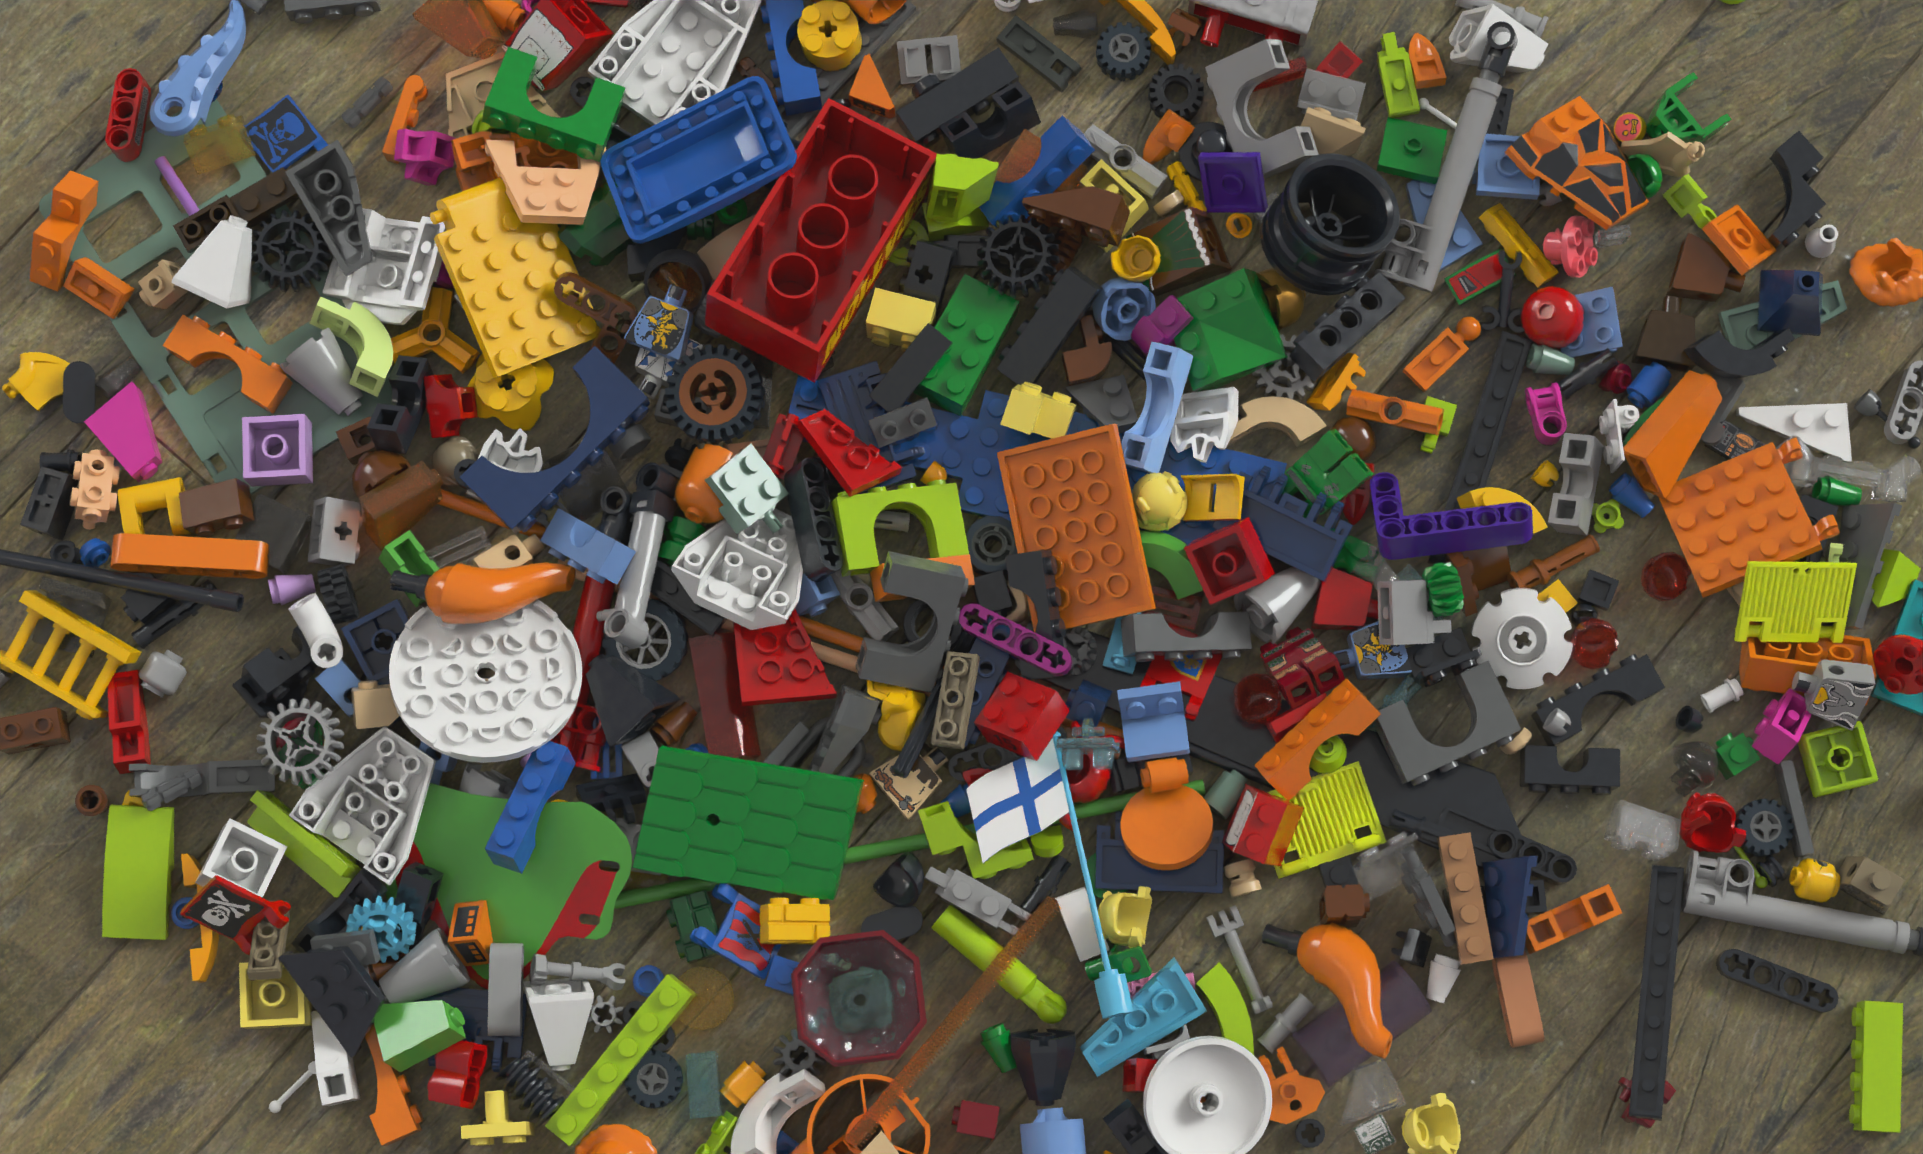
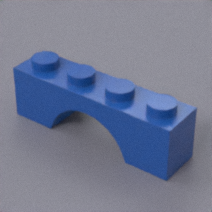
M765 0L766 5L760 7L763 24L770 23L771 32L765 33L768 51L775 50L776 59L770 60L773 78L779 77L781 83L780 87H775L778 106L785 105L786 116L821 110L822 103L816 69L797 63L788 52L792 40L798 35V22L804 9L803 0Z
M1062 115L1041 136V151L1033 168L1025 176L1014 182L1003 183L996 181L993 185L989 201L979 208L988 221L996 228L995 221L997 219L1002 221L1003 225L1008 224V215H1012L1014 222H1018L1021 214L1027 218L1029 215L1022 204L1023 198L1053 193L1095 149L1081 130Z
M549 741L531 753L485 847L493 864L521 874L523 873L536 846L535 834L540 814L550 796L558 790H563L575 766V761L568 747Z

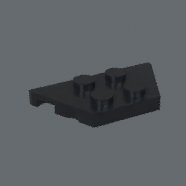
M348 946L333 947L330 950L323 948L310 949L308 952L300 953L286 951L279 957V960L351 1058L360 1051L361 1044L375 1021L374 1017L380 1011L386 999Z

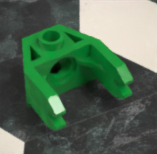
M1693 72L1668 88L1658 99L1646 123V132L1651 139L1663 135L1661 133L1662 130L1664 134L1668 131L1685 143H1693L1695 141L1703 143L1723 129L1732 119L1728 114H1725L1704 129L1697 123L1677 98L1678 95L1687 90L1698 79Z

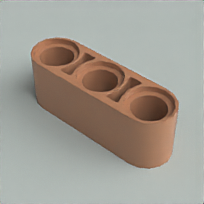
M1525 951L1522 956L1494 958L1492 966L1511 1048L1544 1042L1542 1021Z

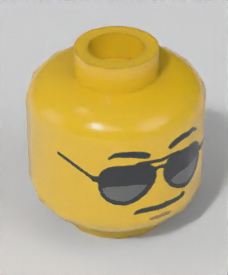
M1806 858L1798 866L1792 868L1789 882L1793 885L1794 893L1799 898L1823 903L1837 894L1840 887V875L1831 863Z

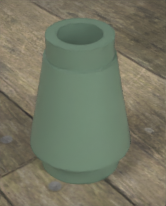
M1533 344L1526 358V368L1532 369L1533 373L1569 375L1572 373L1575 364L1574 358L1544 344L1541 346Z

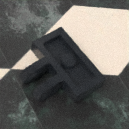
M637 773L576 785V796L579 802L590 804L598 811H602L605 816L615 823L616 815L613 809L622 807L624 819L627 824L635 823L632 805L646 802V792Z

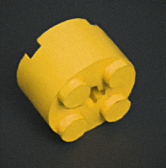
M824 0L803 9L798 22L797 33L802 51L808 61L825 71L840 70L851 64L850 61L861 50L862 37L857 18L850 7L844 2Z

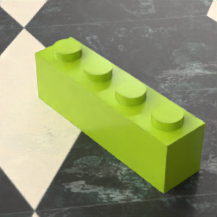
M1860 1001L1857 1002V1007L1853 1008L1851 1017L1852 1026L1856 1027V1040L1853 1039L1851 1043V1057L1855 1059V1072H1852L1850 1076V1089L1855 1092L1854 1104L1850 1105L1849 1120L1850 1123L1854 1124V1131L1900 1133L1903 1003Z

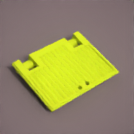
M1747 561L1734 640L1746 642L1747 637H1757L1761 642H1818L1819 638H1829L1833 643H1842L1857 563ZM1749 622H1762V625H1749ZM1822 622H1834L1833 626L1821 625Z
M1359 761L1342 766L1335 772L1322 773L1311 777L1312 780L1289 800L1304 807L1287 852L1297 849L1300 859L1286 864L1283 859L1281 866H1274L1278 879L1387 842ZM1276 789L1267 792L1285 799ZM1369 825L1372 834L1357 839L1354 830Z

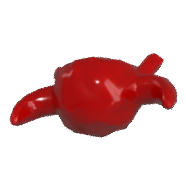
M1073 721L1070 725L1075 740L1067 746L1079 745L1080 749V745H1103L1104 748V745L1118 744V748L1125 750L1124 738L1108 734L1100 736L1090 743L1078 721ZM1066 747L1062 750L1073 803L1095 801L1106 790L1111 774V768L1105 758L1109 751L1066 752ZM1068 813L1060 818L1059 822L1065 828L1073 831Z

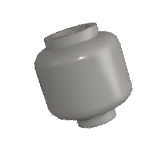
M168 649L164 654L152 652L139 672V677L143 680L141 686L162 698L164 694L173 695L187 673L185 667L180 664L183 658Z

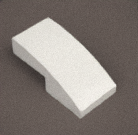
M1085 887L1055 898L1080 962L1101 954ZM1104 939L1107 951H1109L1110 949L1106 939Z

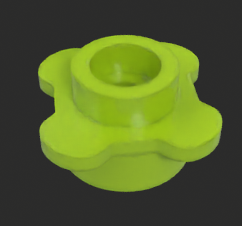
M1610 499L1601 505L1593 504L1591 515L1594 518V530L1597 533H1604L1606 529L1610 528L1620 529L1624 525L1619 503L1616 500ZM1604 514H1608L1609 519H1605Z

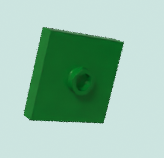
M1388 117L1376 171L1436 184L1448 130Z

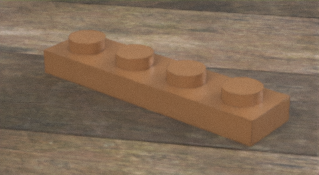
M1471 833L1439 837L1437 840L1452 922L1456 929L1454 933L1460 965L1494 960Z

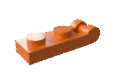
M411 75L405 81L382 150L383 155L389 162L399 164V161L394 160L397 131L400 129L410 130L411 127L414 128L419 118L418 104L428 96V90L422 78L418 75Z

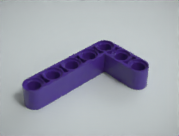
M1382 472L1374 475L1370 480L1371 503L1379 553L1383 558L1397 560L1518 545L1528 542L1533 537L1532 509L1526 503L1512 502L1404 516L1396 476L1388 472Z

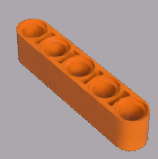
M120 533L113 536L110 567L123 572L261 579L267 577L270 545L255 540Z

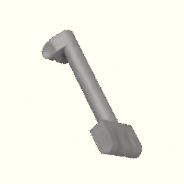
M1236 905L1229 907L1234 920L1229 921L1224 910L1218 912L1222 925L1217 926L1213 915L1206 917L1214 938L1224 934L1252 1000L1250 1004L1256 1015L1272 1008L1273 1004L1268 995L1263 996L1235 930L1244 926V923Z

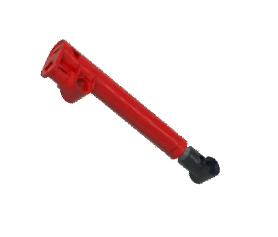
M617 486L609 487L602 493L600 500L603 513L598 531L620 543L625 541L630 518L634 516L629 513L632 493ZM623 497L621 507L616 509L617 501ZM586 575L572 630L582 661L581 692L575 710L567 724L550 741L568 747L575 761L574 767L600 772L601 767L597 763L601 747L605 746L606 737L600 718L598 726L595 729L592 726L593 720L596 716L599 717L596 707L587 705L590 686L586 673L591 669L588 664L600 653L604 636L605 621H598L596 614L598 611L610 609L616 584L607 579L602 584Z

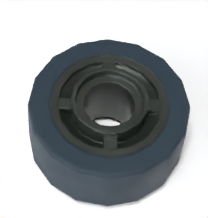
M986 516L978 519L969 527L966 533L972 569L981 575L1001 570L1004 575L1008 574L1006 555L1018 554L1011 521L1001 516ZM990 540H996L1000 542L1002 548L997 553H989L984 547L985 543Z

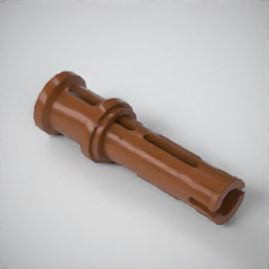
M1589 534L1585 538L1543 560L1533 559L1530 561V565L1517 572H1508L1507 579L1512 589L1533 588L1539 584L1544 586L1550 581L1551 576L1600 552V547L1594 536Z

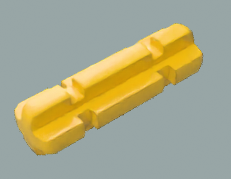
M1178 161L1169 165L1166 172L1170 180H1174L1173 185L1175 189L1179 190L1184 197V205L1206 212L1207 208L1203 201L1199 200V194L1190 177L1185 175L1186 170L1182 163Z

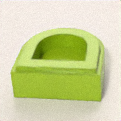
M1060 825L1047 827L1043 831L1030 836L1033 852L1040 857L1049 858L1056 856L1064 848Z

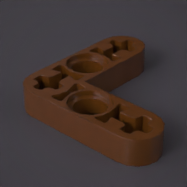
M565 272L559 275L554 286L556 297L561 302L603 323L588 352L596 346L615 364L627 342L624 336L638 315L636 307L625 299L575 273ZM569 281L573 282L574 289L582 293L583 287L588 289L584 293L582 302L577 301L579 294L574 291H570L568 294L563 293L564 287L561 283L567 285ZM592 295H600L604 298L605 305L599 310L592 309L587 303L588 298ZM625 310L629 311L631 321L625 320L619 332L615 329L619 318L616 313L622 314ZM606 335L614 336L618 341V346L613 350H606L601 346V339Z

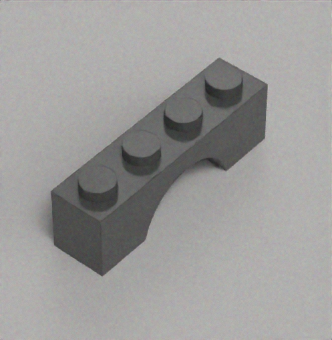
M1219 612L1207 617L1203 630L1196 638L1184 637L1173 631L1166 623L1162 613L1132 614L1120 619L1124 657H1135L1136 662L1152 661L1154 656H1164L1165 661L1182 660L1183 655H1193V660L1212 659V654H1222V659L1226 660L1241 658V653L1252 649L1248 612Z

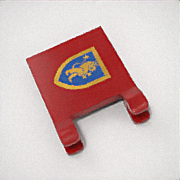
M1168 623L1169 627L1181 636L1196 638L1198 636L1195 633ZM1212 654V659L1193 660V655H1183V659L1177 661H1165L1164 656H1154V660L1151 661L1140 687L1155 685L1156 682L1165 684L1180 681L1182 693L1191 696L1185 709V718L1194 721L1221 661L1222 654Z

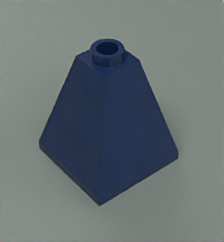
M1761 270L1757 331L1776 332L1789 328L1792 334L1820 336L1823 275L1820 272L1802 270Z

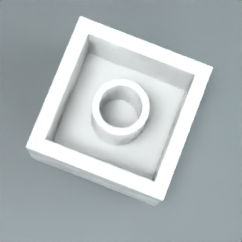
M229 818L223 826L195 883L204 887L215 875H218L263 897L287 846Z

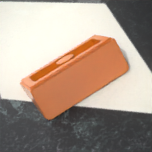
M87 257L74 261L63 287L112 319L116 318L134 292L133 287Z

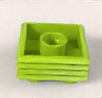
M1861 721L1856 722L1853 730L1835 726L1801 736L1798 746L1813 797L1817 798L1878 781ZM1834 751L1837 756L1843 757V762L1839 763V767L1831 761Z

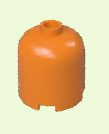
M705 444L703 449L695 447L677 483L675 490L676 502L685 513V516L692 522L717 523L724 519L718 509L723 504L705 481L706 478L731 459L733 452L723 447L712 444Z

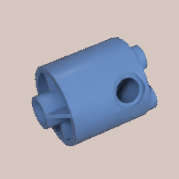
M1063 1107L1037 1110L1038 1116L1033 1123L1020 1124L1022 1154H1086L1083 1119H1068L1063 1114Z

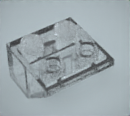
M1618 800L1614 803L1604 839L1612 841L1610 846L1616 849L1629 851L1630 848L1642 851L1641 856L1644 858L1660 861V858H1666L1677 853L1681 819Z

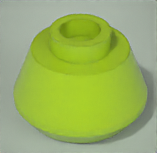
M1338 735L1324 741L1315 750L1309 767L1316 772L1324 774L1340 769L1347 756L1344 741Z

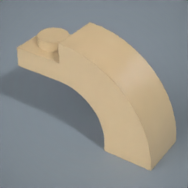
M1261 397L1240 406L1239 413L1242 419L1238 418L1237 425L1226 447L1256 430L1271 428L1285 433L1292 439L1296 447L1299 448L1324 433L1327 426L1313 410L1298 401L1284 397Z

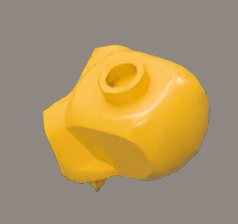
M867 680V693L872 697L883 700L881 706L882 716L878 720V736L886 747L894 751H901L924 708L926 695L923 692H916L909 688Z

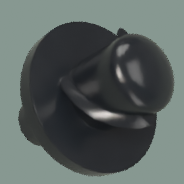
M1203 122L1195 125V129L1179 149V161L1184 166L1186 172L1198 181L1202 182L1198 160L1201 152H1233L1226 140L1227 132L1225 126L1220 123Z

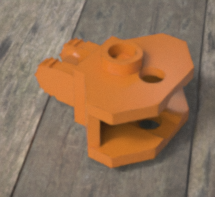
M1282 1046L1276 1050L1279 1061L1286 1070L1285 1073L1275 1077L1269 1059L1265 1055L1258 1057L1267 1073L1272 1090V1110L1269 1120L1289 1124L1315 1112L1325 1091L1320 1080L1300 1075L1296 1068L1293 1069ZM1293 1100L1300 1102V1106L1296 1110L1290 1109V1103Z

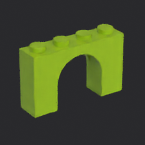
M941 479L930 481L927 483L928 486L916 487V483L902 484L898 486L897 490L889 491L886 490V487H875L869 489L868 493L855 494L851 497L845 491L838 493V497L831 504L843 554L842 577L869 574L870 571L879 566L874 538V523L878 514L888 509L905 510L913 514L921 522L926 532L930 558L969 554L957 484H946V480Z

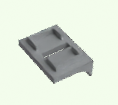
M957 35L896 42L901 84L917 83L928 75H936L939 80H947L961 71ZM928 44L931 45L933 73L930 74L927 73L925 45Z
M1183 1025L1180 1027V1033L1175 1040L1143 1049L1144 1056L1151 1055L1152 1059H1160L1173 1046L1190 1039L1187 1026Z

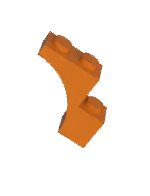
M70 170L53 188L51 214L33 232L30 268L31 282L57 292L64 285L66 267L75 240L87 217L97 205L99 181Z

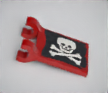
M215 875L181 909L180 915L234 940L240 949L250 956L254 927L266 916L274 927L282 929L289 922V918L284 915L290 910L291 905L283 900L268 901Z

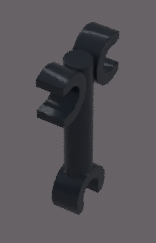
M1500 250L1497 259L1503 268L1498 311L1490 305L1482 306L1483 312L1493 314V320L1489 323L1480 322V325L1485 330H1491L1498 326L1510 327L1515 332H1523L1522 325H1515L1513 323L1514 317L1521 315L1522 308H1514L1510 311L1515 268L1520 266L1522 262V254L1520 251H1516L1515 260L1507 263L1504 259L1505 251Z

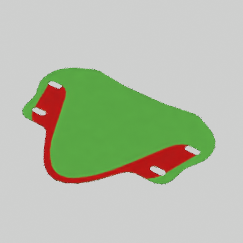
M430 783L409 858L392 884H386L388 889L386 892L387 901L390 897H393L395 902L403 870L415 861L444 873L430 919L449 936L454 905L456 903L487 900L493 943L524 944L523 980L530 974L533 955H546L559 938L570 936L597 940L609 933L613 922L616 899L626 884L632 867V853L627 836L614 821L590 804L581 801L546 802L536 828V846L521 874L493 864L485 850L509 799L469 794ZM603 860L617 862L620 869L617 872L601 870L599 863ZM581 914L596 915L600 918V923L598 925L584 924L580 922L579 917ZM489 964L466 966L470 978L479 986L488 989Z

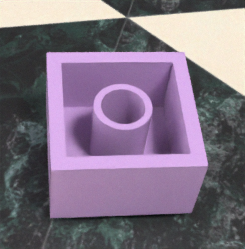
M305 414L242 417L243 479L251 487L313 483L312 422Z

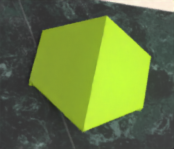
M1885 548L1880 559V561L1884 562L1880 574L1875 576L1871 587L1875 590L1872 601L1877 608L1906 599L1912 581L1918 578L1921 568L1900 551Z

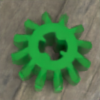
M1441 562L1426 567L1422 577L1423 580H1426V587L1429 591V601L1427 603L1429 610L1433 611L1435 617H1446L1460 612L1464 606L1463 587L1454 565L1451 562Z

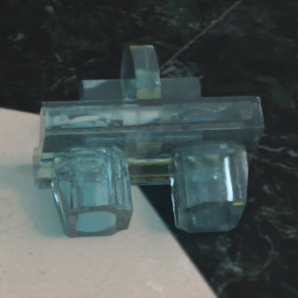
M1084 718L1082 727L1072 728L1073 737L1083 738L1057 739L1056 748L1062 752L1063 767L1066 770L1083 769V754H1093V767L1095 769H1112L1114 753L1120 752V743H1115L1113 737L1094 738V736H1104L1105 728L1094 727L1092 718Z

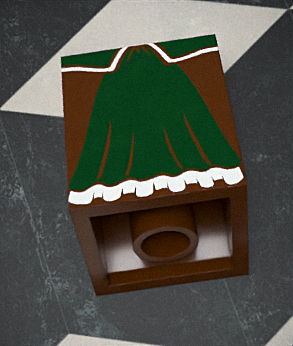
M1188 207L1126 236V239L1136 235L1150 238L1159 248L1161 262L1157 271L1150 279L1141 282L1155 296L1232 270L1211 213L1194 207Z

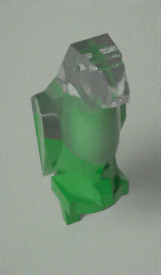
M1348 535L1333 568L1337 570L1344 569L1352 576L1373 582L1376 588L1377 581L1400 580L1373 544Z

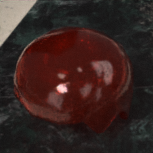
M1675 552L1660 553L1645 563L1641 573V585L1649 597L1659 602L1672 601L1687 589V579L1691 574V570L1685 558Z
M1591 618L1581 622L1575 627L1570 637V641L1573 644V658L1581 667L1592 670L1606 667L1610 663L1612 654L1618 651L1619 640L1616 629L1605 620Z
M1254 673L1243 677L1233 690L1235 709L1239 717H1242V720L1248 724H1264L1274 720L1282 707V696L1278 684L1267 674Z

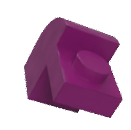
M1169 295L1149 316H1143L1132 330L1131 339L1146 356L1148 355L1151 342L1176 347L1174 338L1194 318L1175 296Z

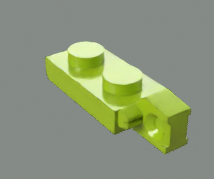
M1395 32L1382 34L1383 37L1380 39L1382 51L1377 52V64L1388 117L1397 118L1419 114L1420 106L1409 54L1405 51L1404 47L1398 48Z

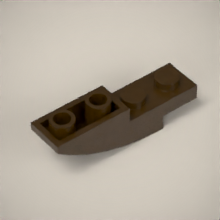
M282 167L232 197L225 195L173 225L187 252L196 251L219 222L228 220L230 215L247 221L246 227L252 228L260 224V221L269 219L270 214L276 215V209L299 197L285 173L287 170Z

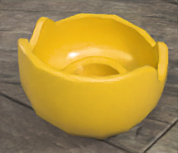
M1140 235L1122 239L1119 247L1110 256L1112 269L1122 279L1132 282H1144L1150 279L1157 271L1161 262L1159 248L1150 238Z

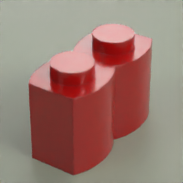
M461 1040L435 1054L436 1069L427 1084L428 1100L473 1109L479 1095L480 1076L483 1073L487 1060V1046Z

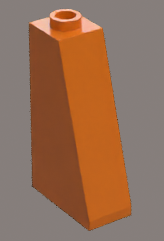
M1689 370L1623 447L1624 456L1644 491L1664 499L1669 495L1723 399L1717 388V382L1712 376Z

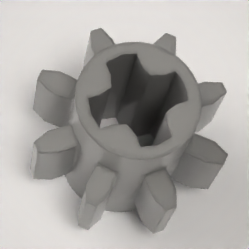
M597 995L598 1003L591 1007V1016L588 1017L587 1021L589 1023H596L594 1032L599 1033L602 1027H606L608 1033L613 1034L612 1026L615 1023L623 1025L624 1022L618 1019V1013L623 1012L625 1008L613 1006L616 997L612 996L608 1002H604L603 998ZM610 1006L609 1013L613 1015L612 1019H605L603 1023H600L601 1016L597 1014L599 1009L605 1010Z

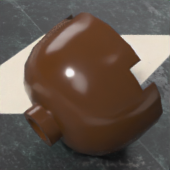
M386 450L369 451L359 458L358 464L354 469L352 475L353 490L367 510H371L370 506L373 505L377 509H382L397 501L407 492L404 486L408 483L409 479L414 483L416 471L401 454Z

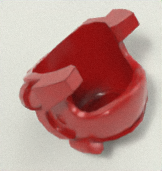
M1698 792L1694 793L1686 803L1687 806L1681 814V824L1679 826L1680 837L1686 846L1698 852L1714 853L1727 852L1734 846L1740 848L1745 841L1746 830L1734 828L1736 820L1734 808L1722 796L1716 793L1700 795Z

